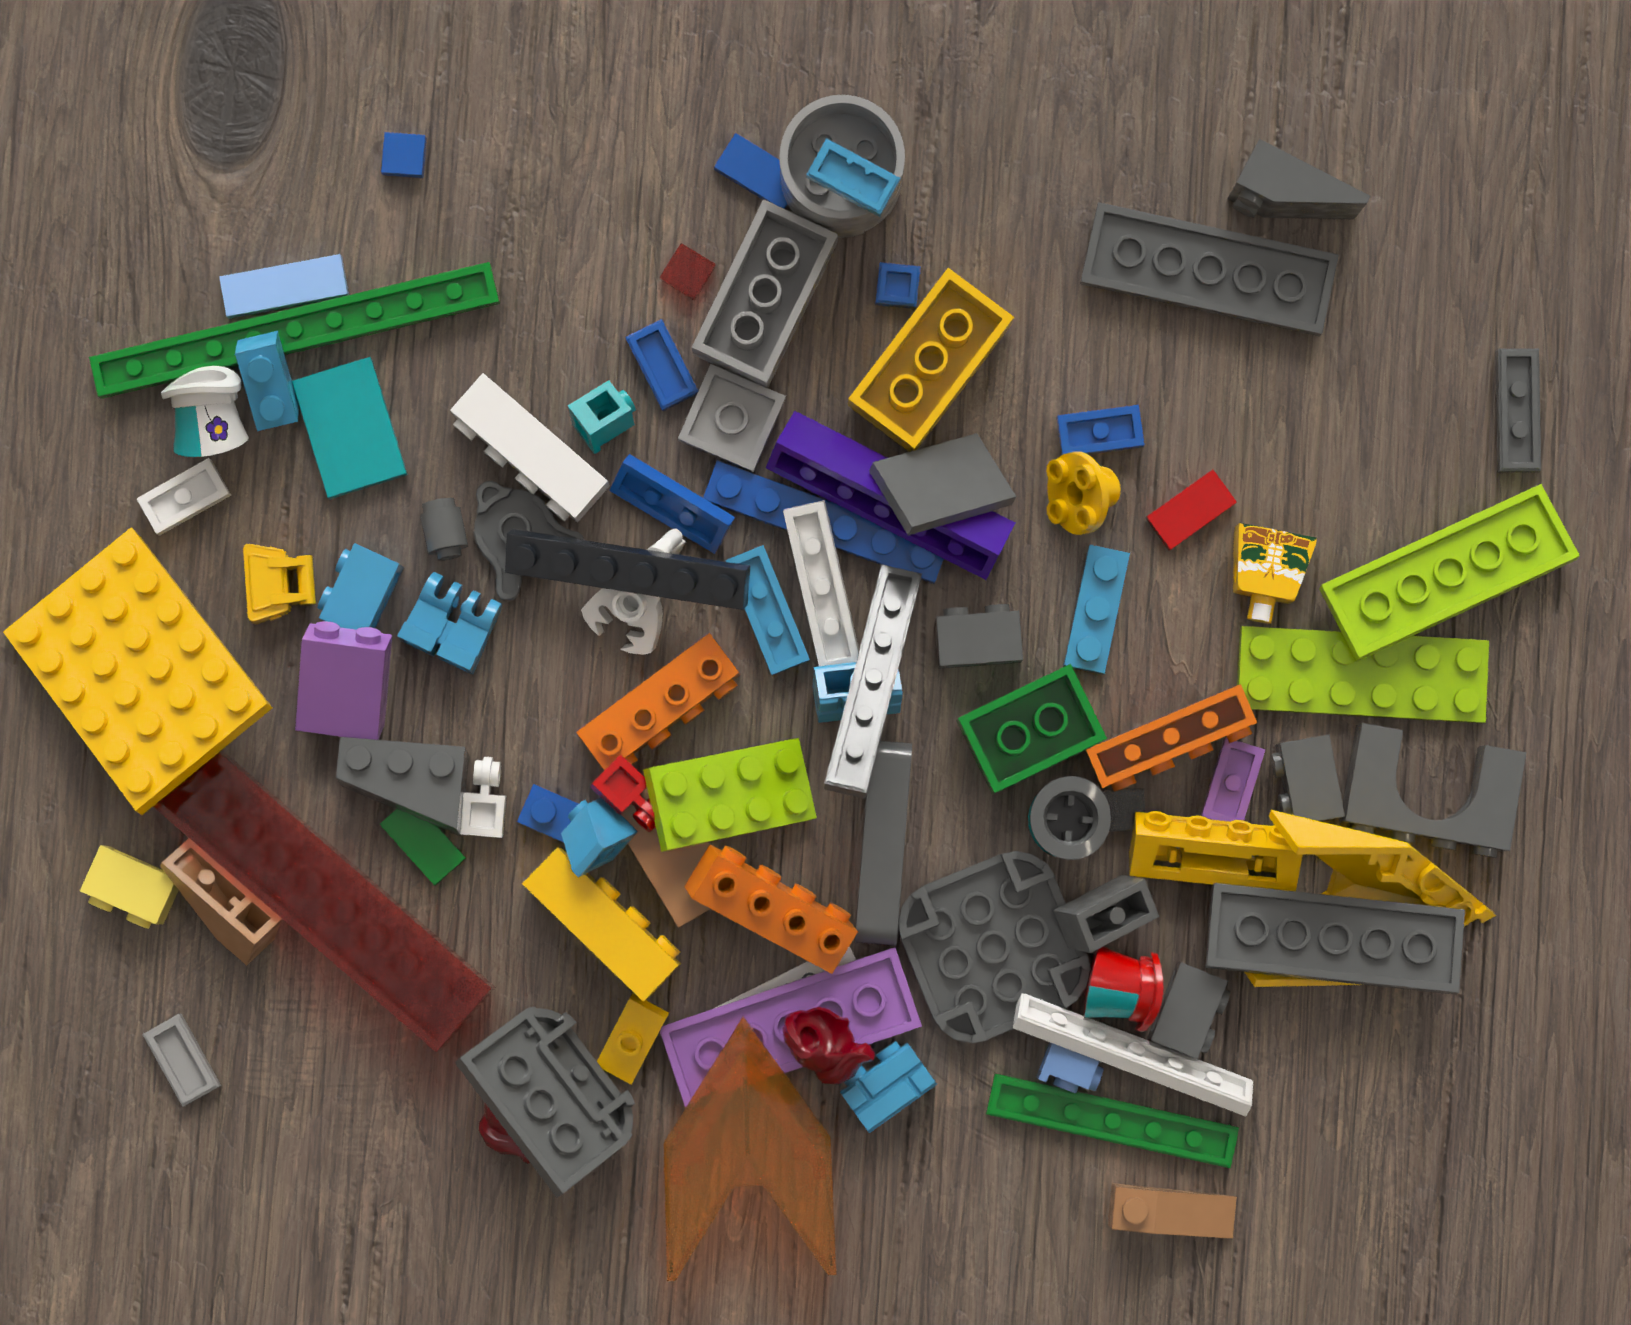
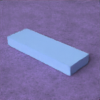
M341 254L219 277L226 317L228 319L322 302L349 295Z

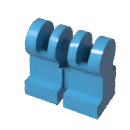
M433 572L426 581L410 616L404 622L397 637L400 641L433 657L436 654L440 660L473 675L486 647L487 640L497 622L502 603L491 599L484 613L479 617L474 616L481 599V593L473 590L460 607L461 614L457 623L451 622L448 618L453 609L459 605V596L463 585L454 582L443 599H438L437 596L442 587L444 576Z

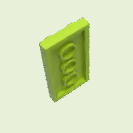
M799 738L643 770L650 803L654 812V821L661 852L817 818Z

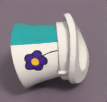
M221 366L201 367L179 377L161 392L162 399L171 397L172 407L175 408L174 453L186 457L211 456L232 450L248 441L249 437L240 420L234 402L238 398L237 392L241 390V379L237 373Z

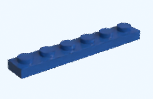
M716 461L703 497L716 506L786 531L788 530L783 513L784 509L825 500L720 461ZM825 500L836 549L879 565L921 573V580L935 584L943 558L831 501Z

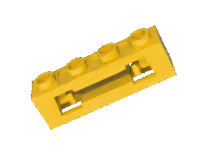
M1159 811L1148 813L1135 812L1129 849L1130 876L1212 885L1220 883L1296 892L1303 855L1295 854L1275 825L1250 824L1243 820H1233L1231 822L1211 820L1203 816H1172ZM1155 860L1169 861V863L1178 862L1181 863V866L1176 868L1153 864ZM1248 870L1276 873V878L1249 875Z

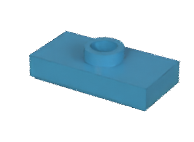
M827 138L806 174V178L878 217H881L900 182V177Z

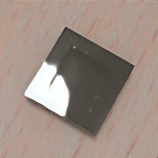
M1120 789L1116 792L1113 790H1102L1110 808L1111 823L1109 831H1132L1135 812L1145 813L1144 789Z

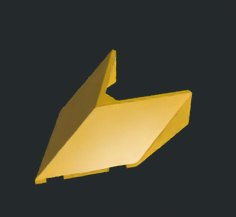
M1274 810L1270 811L1269 818L1296 855H1316L1333 869L1327 891L1321 893L1323 895L1464 909V927L1477 919L1484 923L1496 916L1491 909L1407 842ZM1244 972L1254 987L1360 985Z

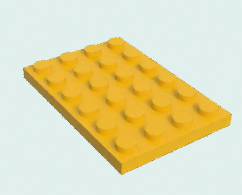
M132 527L3 631L135 811L141 815L273 708Z

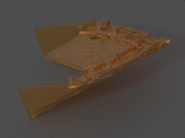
M742 1016L731 1037L718 1054L688 1102L686 1109L664 1141L667 1281H676L734 1187L762 1185L828 1275H837L831 1137L807 1106L803 1097L772 1054L755 1034L746 1018Z

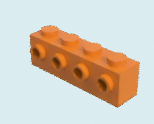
M708 633L576 733L604 770L620 754L633 765L638 761L635 753L647 744L652 750L662 744L671 736V733L668 731L670 727L680 720L685 725L690 723L705 711L701 704L715 695L720 700L738 686L734 679L740 676V673L712 635Z
M1240 684L1088 748L1086 751L1101 787L1104 788L1111 785L1113 791L1116 792L1137 783L1134 775L1146 769H1150L1152 776L1175 767L1173 758L1188 752L1192 760L1213 751L1211 742L1226 736L1230 744L1251 735L1252 731L1249 726L1256 724L1257 721Z
M710 844L684 886L690 897L833 974L858 933L849 921L851 914L831 902L827 907L814 901L817 896L799 884H795L793 888L780 882L782 877L764 865H760L758 869L744 863L747 858L743 854L725 845L723 850H720Z

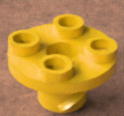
M1083 452L1066 453L1048 463L1046 472L1048 476L1047 493L1049 503L1047 505V515L1049 520L1053 524H1060L1066 531L1076 535L1096 531L1103 524L1108 507L1114 506L1120 497L1121 487L1115 473L1107 467L1099 466L1091 456Z

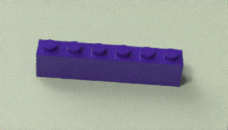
M796 411L793 412L775 443L766 469L987 580L1015 522L996 512L990 511L908 535L869 472L873 462L888 457L859 444Z

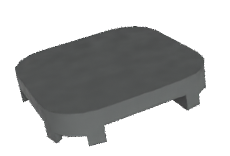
M1013 851L989 858L923 885L911 893L901 907L898 928L906 954L932 1017L939 1028L955 1040L977 1043L987 1041L992 1037L1014 1029L1013 1022L1016 1004L1022 993L1065 1009L1078 1000L1087 986L1091 970L1088 954L1084 951L1067 947L1053 911L1066 903L1055 879L1056 876L1048 864L1033 854Z

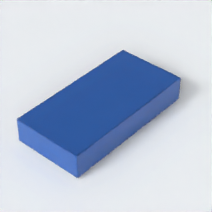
M735 133L714 166V170L762 200L764 199L786 209L788 204L781 187L780 160Z
M662 319L625 337L662 411L697 395L698 389Z

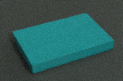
M371 357L292 381L329 499L408 475Z

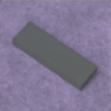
M1539 348L1497 349L1495 351L1497 473L1540 472Z

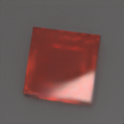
M681 243L659 278L664 283L695 301L716 268V264Z

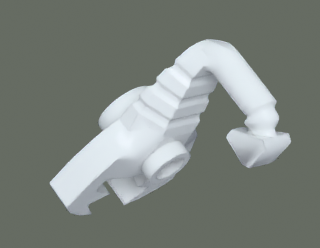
M671 529L646 550L679 555L686 541L682 539V533L678 529ZM602 588L581 609L583 618L591 630L598 636L604 632L602 623L609 624L613 620L604 606L611 611L614 617L627 622L629 626L640 627L644 630V633L630 630L626 636L632 643L625 644L620 650L644 655L651 653L657 646L663 617L661 597Z

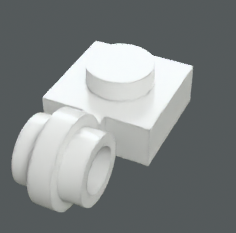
M484 757L483 761H475L473 784L481 785L480 793L465 792L463 794L460 834L503 837L507 796L490 794L491 786L499 787L501 778V762H493V757Z

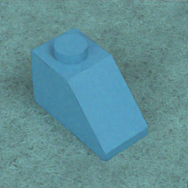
M599 798L590 803L586 800L579 803L569 813L568 819L571 822L561 834L572 871L577 877H580L614 860L638 831L602 798Z

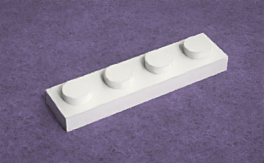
M825 500L784 509L783 513L819 666L856 662L859 647Z

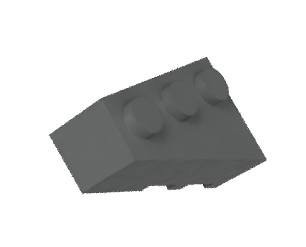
M340 737L336 779L342 787L389 807L399 809L461 837L463 794L466 792L469 754L465 747Z

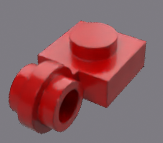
M620 754L598 776L590 788L619 815L632 804L636 809V812L632 815L634 820L644 830L651 832L654 828L656 829L653 808L649 798L645 801L640 796L647 789L645 777Z

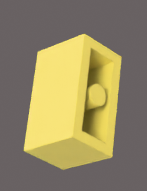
M100 845L80 889L81 892L90 895L89 904L111 912L114 906L128 912L126 920L149 929L151 923L156 925L164 924L179 891L164 870L104 845Z

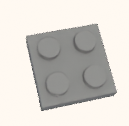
M710 364L679 434L678 441L754 473L784 405L786 396Z

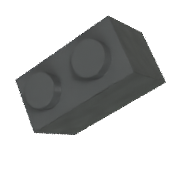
M1009 604L985 606V613L969 614L968 607L943 609L944 616H936L935 626L939 669L1013 664L1023 661L1019 611H1010Z
M1330 734L1276 744V753L1271 754V765L1274 777H1281L1284 794L1278 795L1280 812L1316 821L1344 817Z
M1120 875L1053 910L1067 947L1089 953L1159 917L1145 879Z
M1177 962L1163 996L1159 1013L1152 1024L1147 1039L1198 1059L1200 1052L1207 1053L1215 1035V1030L1210 1028L1215 1013L1222 1015L1230 997L1231 991L1225 989L1228 981L1182 962Z

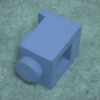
M1049 1042L1036 1078L1047 1082L1049 1075L1055 1076L1053 1085L1073 1093H1077L1079 1086L1096 1091L1104 1068L1098 1066V1060Z

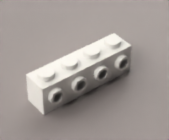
M484 373L481 374L450 410L457 418L453 425L471 441L476 435L488 445L484 452L502 468L507 462L519 472L515 479L533 495L538 489L551 499L546 506L563 521L570 516L578 523L610 486L609 482Z

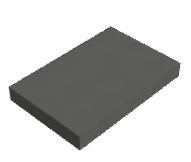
M977 433L873 462L869 470L908 535L1011 506L1016 498L1015 493Z

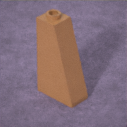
M647 789L640 795L645 801L649 798ZM631 804L621 814L638 831L629 841L628 845L676 925L680 928L710 910L705 905L693 900L684 887L710 844L706 842L661 852L657 830L655 828L651 832L644 830L634 820L632 815L636 812V809Z

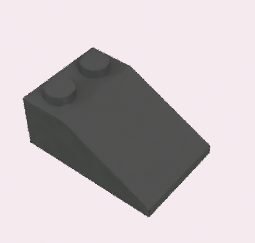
M1259 139L1227 199L1234 202L1233 208L1252 218L1257 214L1263 218L1354 220L1367 204L1370 195Z

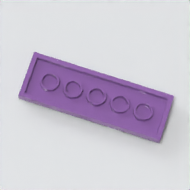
M893 947L837 966L833 974L823 971L662 1026L660 1033L685 1107L803 1067L795 1060L783 1038L782 1028L789 1013L798 1010L807 1011L815 1007L829 1009L838 1016L849 1019V1029L854 1036L855 1043L872 1044L922 1027L896 948Z

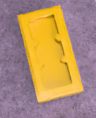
M632 993L597 1063L603 1070L632 1085L669 1012L647 1000L642 1001L637 995Z

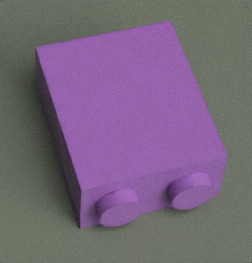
M328 621L316 624L310 623L301 644L295 730L339 737L378 740L385 725L392 635L383 634L380 630L371 627H362L355 630L340 628L338 624Z

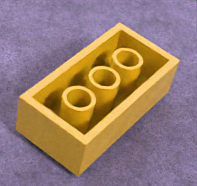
M947 268L848 398V406L907 451L917 450L1011 327L1014 316L951 269Z
M557 847L522 883L642 1001L647 1000L682 964L676 959L680 953L678 948L664 935L656 939L646 929L651 924L650 921L634 906H630L626 910L616 900L621 893L604 877H600L597 881L589 873L577 877L572 871L567 852L564 849Z

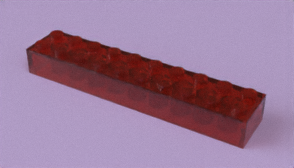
M223 750L153 806L435 1052L441 1051L496 988Z

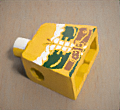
M1239 523L1235 527L1233 593L1251 597L1247 615L1248 620L1271 624L1275 602L1290 604L1295 601L1316 546V537L1245 523Z

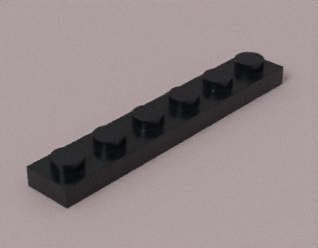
M512 529L507 533L505 573L744 610L748 606L750 565Z

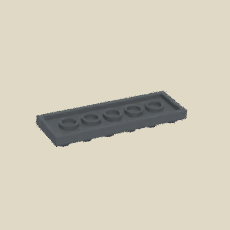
M1098 202L1080 284L1320 337L1324 328L1339 254Z
M1214 883L1212 885L1205 968L1457 995L1460 989L1465 910Z

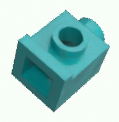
M610 380L568 405L573 427L594 454L601 451L600 446L635 425L632 413L636 411L632 399L625 390L618 392Z

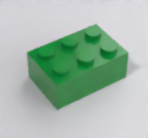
M1071 664L975 709L956 720L992 795L1107 739Z

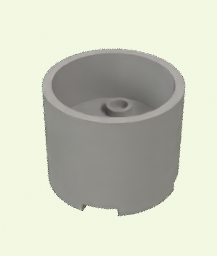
M833 95L810 103L795 115L784 132L780 146L781 187L787 204L794 214L838 234L839 238L863 234L879 224L894 209L902 187L905 149L898 127L882 108L861 97ZM826 138L900 177V182L881 217L806 178V174Z

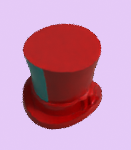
M1105 946L1095 950L1086 986L1084 1018H1128V1021L1138 1022L1135 1027L1136 1031H1146L1156 1019L1163 999V973L1158 953L1151 952L1152 957L1140 956L1139 960Z

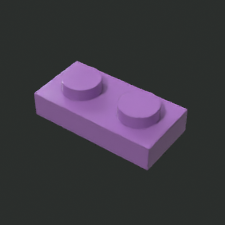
M1227 737L1224 738L1200 816L1211 820L1244 821L1265 749L1240 741H1234L1229 744Z

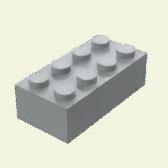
M763 199L693 343V355L768 388L838 244V234Z

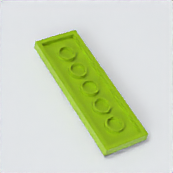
M1542 484L1330 580L1322 584L1319 590L1355 660L1359 661L1574 562L1580 555Z
M1241 626L1237 685L1241 684L1252 710L1486 723L1489 640L1411 636L1356 661L1343 634L1338 631Z

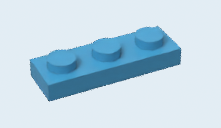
M764 545L725 560V562L750 565L748 606L745 608V611L771 676L810 661Z
M1095 545L1088 546L1063 666L1071 664L1074 669L1105 674L1130 553Z

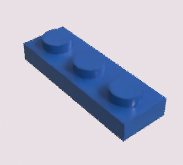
M631 454L622 462L609 490L670 528L678 529L682 535L714 554L721 546L735 519L731 514Z

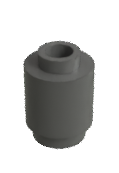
M441 498L423 503V514L420 515L428 554L437 555L438 561L455 559L462 556L461 549L468 547L461 508L456 507L454 498Z

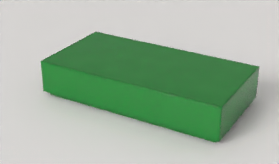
M396 809L380 823L381 827L434 886L439 884L466 859L464 854L438 826L399 809Z

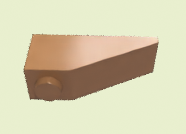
M191 837L161 863V868L214 937L246 966L275 940L283 918Z
M1112 1183L1108 1226L1114 1230L1152 1234L1233 1239L1237 1197Z

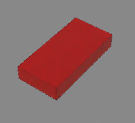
M1212 469L1146 516L1145 519L1170 551L1235 505L1237 501L1214 469Z

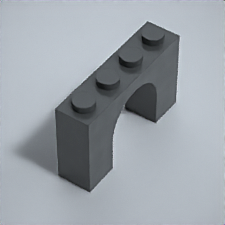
M1366 723L1356 725L1343 798L1345 816L1340 817L1341 823L1350 824V829L1374 834L1375 829L1391 831L1390 839L1408 843H1415L1416 836L1432 839L1431 847L1456 851L1457 844L1473 846L1472 854L1497 858L1498 851H1510L1526 752L1488 745L1479 746L1477 748L1471 789L1466 802L1452 816L1443 820H1430L1412 812L1404 804L1397 790L1396 771L1403 730Z

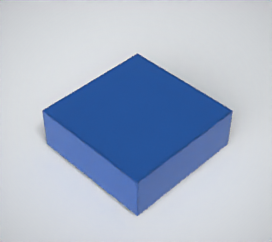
M384 132L382 175L423 178L426 136Z
M880 262L875 305L916 309L920 266Z

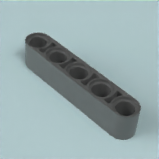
M880 741L866 794L856 930L858 933L855 936V943L896 946L912 743Z

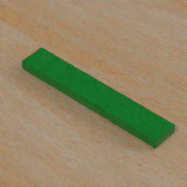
M994 1073L986 1115L1231 1168L1239 1131L1237 1126L1077 1091V1093H1073L1060 1087Z

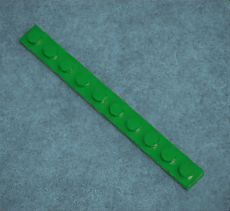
M486 262L91 356L89 360L97 395L103 399L174 382L184 374L201 367L221 366L228 369L238 367L235 356L237 340L278 331L284 355L498 305L500 301L491 264Z

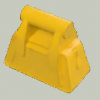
M254 544L244 545L243 557L247 614L251 623L256 625L269 620L279 619L291 612V608L294 605L316 604L312 555L292 558L286 555L287 552H284L283 549ZM297 569L298 593H290L288 570Z

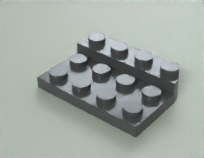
M533 1006L522 1011L460 1057L455 1064L556 1198H558L630 1140L633 1135L631 1134L633 1126L631 1107L635 1103L628 1090L622 1094L572 1030L571 1027L577 1022L569 1014L564 1012L561 1015L549 1009Z

